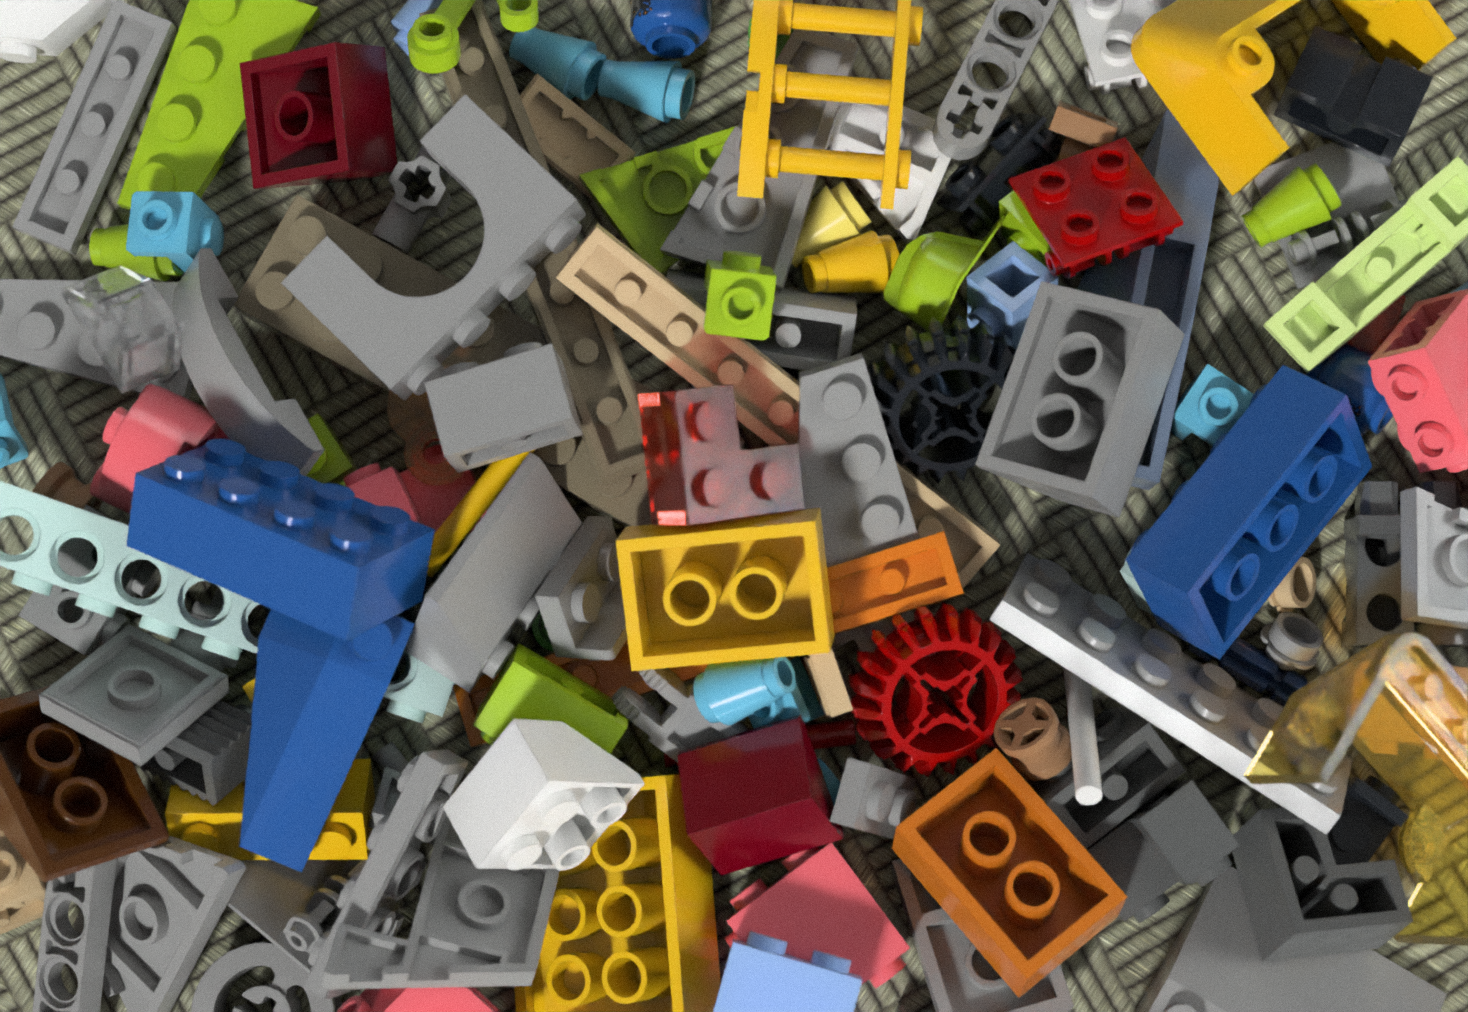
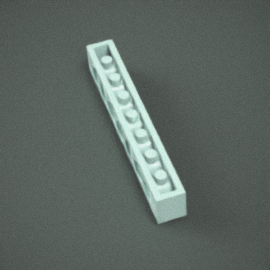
M0 481V522L11 516L23 517L31 524L34 533L31 546L21 554L9 555L0 549V566L15 571L11 584L46 596H50L53 585L78 592L76 606L113 618L117 606L142 614L138 625L140 628L172 639L177 638L180 628L204 635L202 649L237 661L242 649L257 654L258 639L250 633L247 621L250 612L259 603L217 586L223 596V604L220 611L210 619H196L188 613L185 607V595L193 584L206 580L127 547L129 525ZM73 538H83L90 541L98 553V561L95 568L89 574L82 577H74L64 572L58 560L62 545ZM147 560L158 568L161 575V583L158 590L150 597L135 598L124 590L121 583V575L124 568L130 562ZM403 651L406 667L400 678L389 683L383 696L390 699L386 711L422 724L427 712L443 717L454 682L406 651Z

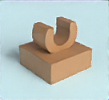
M1059 100L1049 126V130L1065 136L1056 162L1088 151L1089 146L1099 147L1113 142L1118 129V122Z

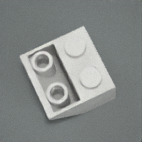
M513 719L444 804L443 808L476 869H509L513 871L520 869H557L563 871L573 869L589 856L591 846L609 825L615 823L625 814L627 804L645 783L639 773L562 721Z

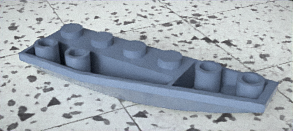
M1168 109L1165 111L1141 160L1182 218L1183 225L1174 228L1173 234L1165 236V242L1162 245L1147 246L1129 253V256L1123 259H1119L1114 251H1112V261L1110 264L1103 266L1094 257V266L1087 268L1077 290L1159 309L1185 334L1131 487L1145 490L1153 488L1160 482L1200 290L1219 184L1217 174Z

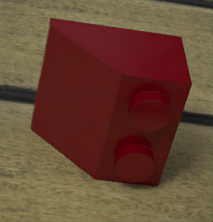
M333 42L240 63L253 189L351 182L388 175L393 172L398 162L385 47Z

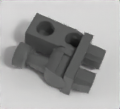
M1365 481L1358 484L1355 517L1344 521V540H1346L1344 558L1346 573V621L1342 622L1341 648H1400L1415 645L1414 622L1401 620L1400 515L1398 514V482ZM1430 481L1418 484L1419 488L1435 495L1434 501L1451 509L1462 507L1457 481ZM1420 622L1417 624V647L1468 646V629Z

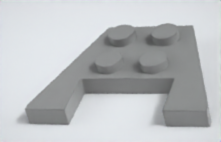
M385 767L372 810L369 828L374 829L382 817L386 814H391L401 794L397 790V784L402 773L395 769ZM446 815L439 834L432 841L428 842L434 848L409 938L404 940L339 922L321 987L327 989L531 986L536 973L560 870L520 869L513 871L509 869H476Z

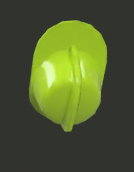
M1002 215L983 241L936 231L923 234L907 244L899 255L884 289L883 295L886 303L927 331H929L928 327L932 316L942 326L959 285L994 237L1006 216Z

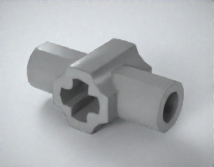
M423 145L413 161H399L389 178L395 194L372 233L377 239L407 255L426 221L433 217L442 218L452 201L446 187L452 176L431 157ZM424 178H428L434 191L433 195L426 199L420 194L418 201L413 202V198L407 189L413 181L421 185Z

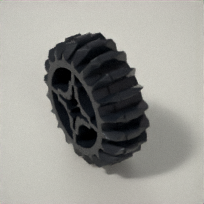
M958 314L950 328H942L941 323L932 316L928 327L929 331L918 334L916 330L907 325L905 333L907 342L900 345L886 340L884 348L886 359L870 360V380L895 460L900 465L904 464L917 477L928 469L930 477L938 484L947 471H954L956 476L964 482L968 471L967 468L976 466L978 455L1017 348H1014L1011 338L1004 331L994 335L991 326L987 325L984 320H981L969 330L967 321ZM996 382L995 390L989 403L983 410H980L978 407L987 398L985 391ZM914 389L918 394L910 402L911 409L902 417L900 415L902 405L908 394Z

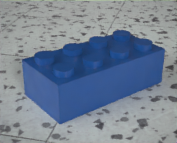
M1282 365L1268 384H1264L1257 389L1250 401L1249 407L1230 431L1223 433L1215 441L1209 457L1192 478L1183 482L1177 488L1172 497L1171 504L1154 525L1138 536L1133 544L1131 553L1125 560L1160 627L1219 660L1373 467L1346 394Z
M229 439L209 440L203 446L181 455L167 457L164 462L135 474L126 546L347 642L418 604L423 599L435 529L411 520L410 515L402 509L374 505L355 497L353 490L346 486L334 483H321L299 474V469L290 463L262 459L245 452L246 449L241 443Z

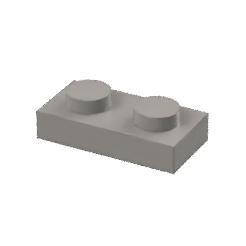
M848 757L830 822L894 839L896 826L915 812L917 797L913 788L916 779Z

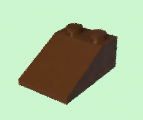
M51 685L0 700V830L43 882L165 843L169 838V834L131 760L41 712L39 694Z

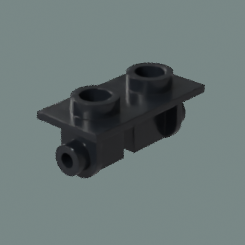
M1020 112L1017 115L1012 114L996 125L988 141L990 145L975 161L965 162L950 175L945 184L948 190L936 204L940 208L962 212L963 214L959 217L958 221L974 236H977L983 229L990 231L1000 218L999 200L1011 192L1004 181L1009 176L1015 177L1051 164L1057 158L1055 150L1061 145V142L1050 130L1042 127L1047 119L1043 115Z

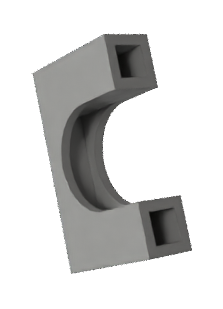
M466 94L425 134L420 143L431 157L477 200L484 220V239L477 261L468 274L453 287L435 295L424 297L399 295L377 284L341 248L326 236L281 282L390 390L404 401L413 392L416 395L426 392L424 382L440 378V373L444 370V366L441 363L459 345L462 348H466L485 332L490 324V319L487 316L505 298L508 301H512L530 286L536 276V272L533 269L550 251L558 254L574 241L582 228L579 222L586 215L577 199Z

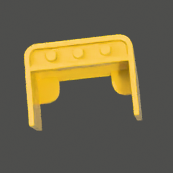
M1177 0L1149 17L1132 38L1131 53L1137 67L1232 196L1241 191L1290 148L1251 96L1269 82L1274 72L1272 52L1257 29L1304 0ZM1331 0L1373 58L1381 64L1386 56L1389 58L1396 57L1410 62L1419 71L1457 39L1428 0Z

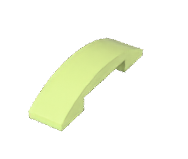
M1457 156L1415 192L1393 216L1316 282L1312 281L1264 323L1263 327L1307 374L1373 321L1468 237V166Z

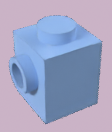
M1012 241L967 276V324L971 329L981 320H984L987 325L991 326L994 335L1004 331L1011 338L1016 349L1041 281L1058 285L1059 276H1052L1045 265Z

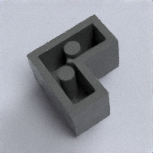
M1174 780L1086 850L1127 895V899L1116 919L1126 921L1131 916H1134L1137 922L1140 923L1154 915L1170 901L1164 892L1174 884L1181 883L1187 885L1197 882L1201 887L1225 872L1232 865L1227 855L1239 847L1240 844L1192 780Z
M1284 807L1259 810L1233 835L1240 846L1234 849L1232 853L1263 961L1379 949L1413 922L1394 859L1336 865L1328 836Z

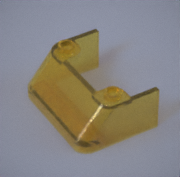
M1416 632L1387 634L1295 691L1281 711L1245 772L1244 777L1251 784L1328 783L1350 743H1352L1411 809L1408 815L1409 818L1401 827L1399 833L1398 851L1403 866L1418 882L1408 901L1413 922L1393 938L1400 943L1468 946V685L1424 635Z

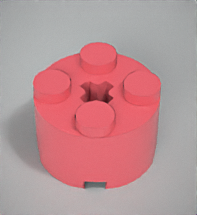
M150 383L142 390L130 410L118 407L110 416L103 432V442L109 444L110 447L104 463L98 468L93 477L90 494L130 514L135 474L137 472L164 462L167 457L181 455L203 446L209 440L229 438L205 406Z

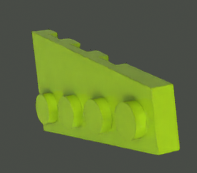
M189 0L117 204L121 208L130 211L132 195L137 191L194 192L201 198L225 162L224 156L240 131H245L247 128L240 63L292 52L305 32H310L320 17L321 12L318 7L297 0Z

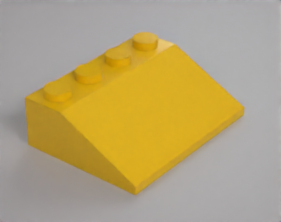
M680 774L641 777L645 784L627 804L625 814L615 823L609 825L591 846L589 856L573 869L559 871L531 986H514L516 1012L713 1011L721 979L712 867L709 860L687 835Z

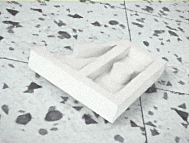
M842 102L827 150L884 154L888 106ZM903 106L899 149L911 150L908 189L895 188L894 208L881 209L880 180L851 178V180L903 241L909 244L918 237L952 158L940 152L933 141L932 130L935 119ZM954 128L952 134L957 138H961L963 131Z

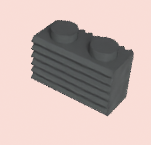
M219 700L146 763L138 766L143 772L148 770L153 777L158 775L162 781L168 780L172 786L177 784L182 791L188 789L192 796L198 794L202 801L208 799L212 806L217 804L245 779L248 764L252 708L244 704H239L235 707Z

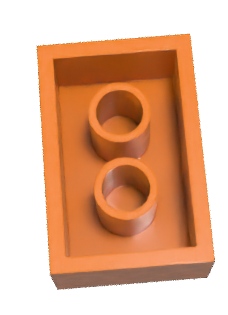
M997 748L897 825L895 829L892 850L1018 998L1114 921L1127 899V895Z

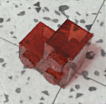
M733 384L638 394L652 525H693L805 509L798 443L740 448Z

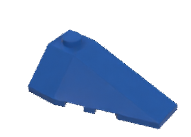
M273 609L270 610L258 637L257 666L251 710V732L239 847L296 871H303L389 686L415 623L394 616L347 642Z

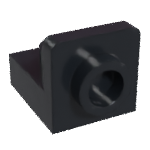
M1368 775L1365 781L1358 777H1349L1342 814L1327 833L1336 865L1368 862L1394 827H1402L1409 818L1405 812L1396 806L1401 797L1388 785L1372 775Z

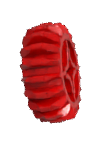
M942 602L934 617L926 606L916 608L914 621L909 623L901 615H893L892 625L895 630L887 636L883 632L872 630L871 638L877 645V648L874 652L857 651V661L864 671L848 675L850 679L849 685L857 693L849 699L853 708L851 712L858 718L856 721L857 731L864 740L871 742L870 747L879 758L885 760L890 757L893 765L903 772H906L914 765L919 774L929 777L937 763L944 772L954 775L957 759L965 757L969 763L976 764L978 762V753L975 750L984 743L987 747L998 749V744L993 734L995 723L1003 711L1011 704L1021 700V695L1014 686L1023 681L1021 670L1013 662L1016 658L1013 647L1007 640H1002L1001 631L991 621L987 622L985 620L982 622L980 616L968 608H965L958 614L952 605ZM938 652V653H936L935 655L928 656V657H924V656L929 655V654H931V653ZM904 675L903 688L894 698L897 704L891 709L895 687L901 676ZM921 680H926L934 688L939 687L948 695L949 699H944L937 691L933 693L931 690L926 689ZM977 682L975 691L967 703L968 692Z

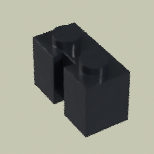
M1315 25L1285 87L1274 116L1390 167L1406 137L1433 77L1418 71L1413 64L1401 58H1389L1386 56L1381 64L1359 54L1362 45H1359L1353 37L1342 32H1330Z

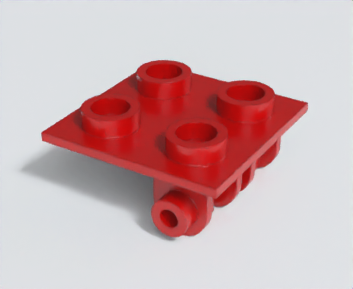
M1126 137L1009 178V184L1052 249L1045 252V261L1051 275L1054 277L1063 274L1066 278L1074 277L1076 272L1094 266V257L1103 266L1110 264L1112 261V251H1114L1119 259L1128 257L1129 253L1147 246L1162 245L1165 242V236L1173 234L1174 228L1183 225L1182 218Z

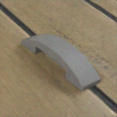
M200 248L175 287L172 303L175 336L188 375L206 408L230 440L241 443L246 449L245 452L268 461L290 463L299 469V474L306 476L324 452V448L296 398L274 401L227 317V314L239 297L211 248Z

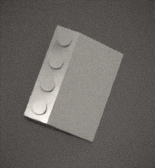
M1230 866L1205 887L1135 1012H1440L1447 993L1372 949L1263 961L1238 871Z

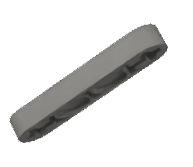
M1060 0L994 1L938 110L932 134L933 141L940 152L952 159L968 160L979 155L986 147ZM1008 11L1021 12L1029 18L1033 30L1024 37L1016 38L1009 36L1001 29L998 18ZM980 63H994L1004 71L1006 83L998 89L983 88L974 80L972 69ZM970 101L972 104L979 106V109L973 120L971 132H968L963 139H960L952 134L954 124L961 120Z
M117 859L46 882L32 1012H100ZM72 901L81 908L84 915L85 926L81 934L75 931L68 918V909ZM65 963L71 966L78 979V989L75 996L68 992L62 981L61 972Z

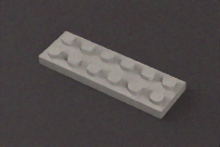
M1029 553L1026 554L1014 572L989 620L1327 835L1342 814L1353 759L1346 756L1344 749L1335 740L1321 733L1313 735L1291 721L1289 714L1274 701L1266 698H1255L1236 686L1231 675L1222 668L1211 663L1203 665L1181 651L1177 641L1167 633L1154 628L1148 630L1126 616L1123 607L1112 598L1103 594L1093 595L1074 583L1070 574L1057 563L1047 559L1038 560Z

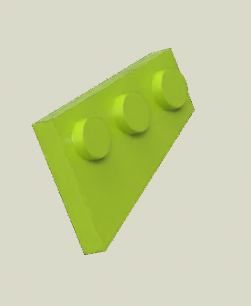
M735 126L669 149L634 157L633 160L608 168H599L580 174L578 179L627 246L662 274L681 259L662 254L660 248L671 230L674 231L687 210L690 199L701 181L706 179Z

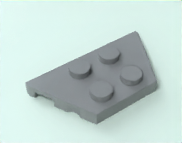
M169 836L165 843L117 858L103 979V989L107 998L119 993L127 1012H170L247 867L238 859ZM81 909L73 924L76 931L80 934L85 926L84 915Z
M902 860L892 861L891 870L936 1012L1072 1011L1074 1004L1061 965L1057 966L1018 998Z

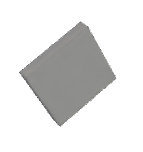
M128 624L39 694L42 713L142 766L229 693L228 675Z

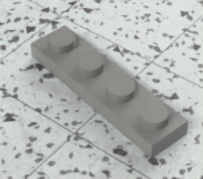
M113 0L12 227L18 232L73 255L77 254L177 28L171 21L120 0Z

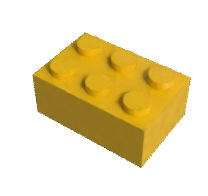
M820 508L625 527L616 539L631 671L830 653L835 635Z

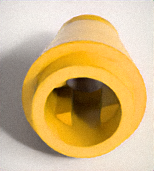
M871 230L818 251L815 254L804 256L802 259V275L805 286L810 293H883L899 257L898 248L894 239L889 234L878 235Z

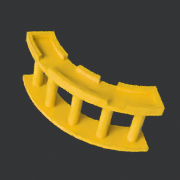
M793 0L753 1L747 72L760 73L759 91H746L737 196L763 198L765 177L778 178L779 172L880 180V208H894L895 188L908 189L911 150L899 149L907 50L908 45L920 46L923 7L911 6V0H896L895 11L793 3ZM791 29L893 37L890 80L787 71L788 64L775 63L778 34L790 35ZM786 97L888 106L884 154L781 146V139L769 138L772 103L784 104Z

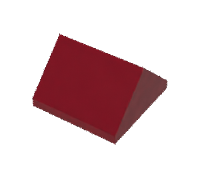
M801 714L683 750L677 755L687 835L720 875L842 840L845 836L841 824L830 822L834 804Z

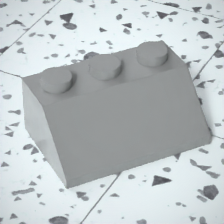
M1041 281L975 465L1059 501L1120 518L1185 334L1159 309Z
M529 452L426 594L404 651L469 693L483 673L492 679L499 673L515 647L506 641L515 627L519 625L526 631L531 627L540 613L535 595L582 525L579 517L539 457Z

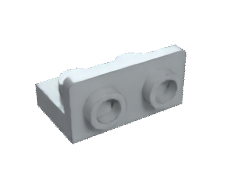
M587 516L535 595L556 657L609 661L616 658L627 640L616 549L617 535L611 517Z

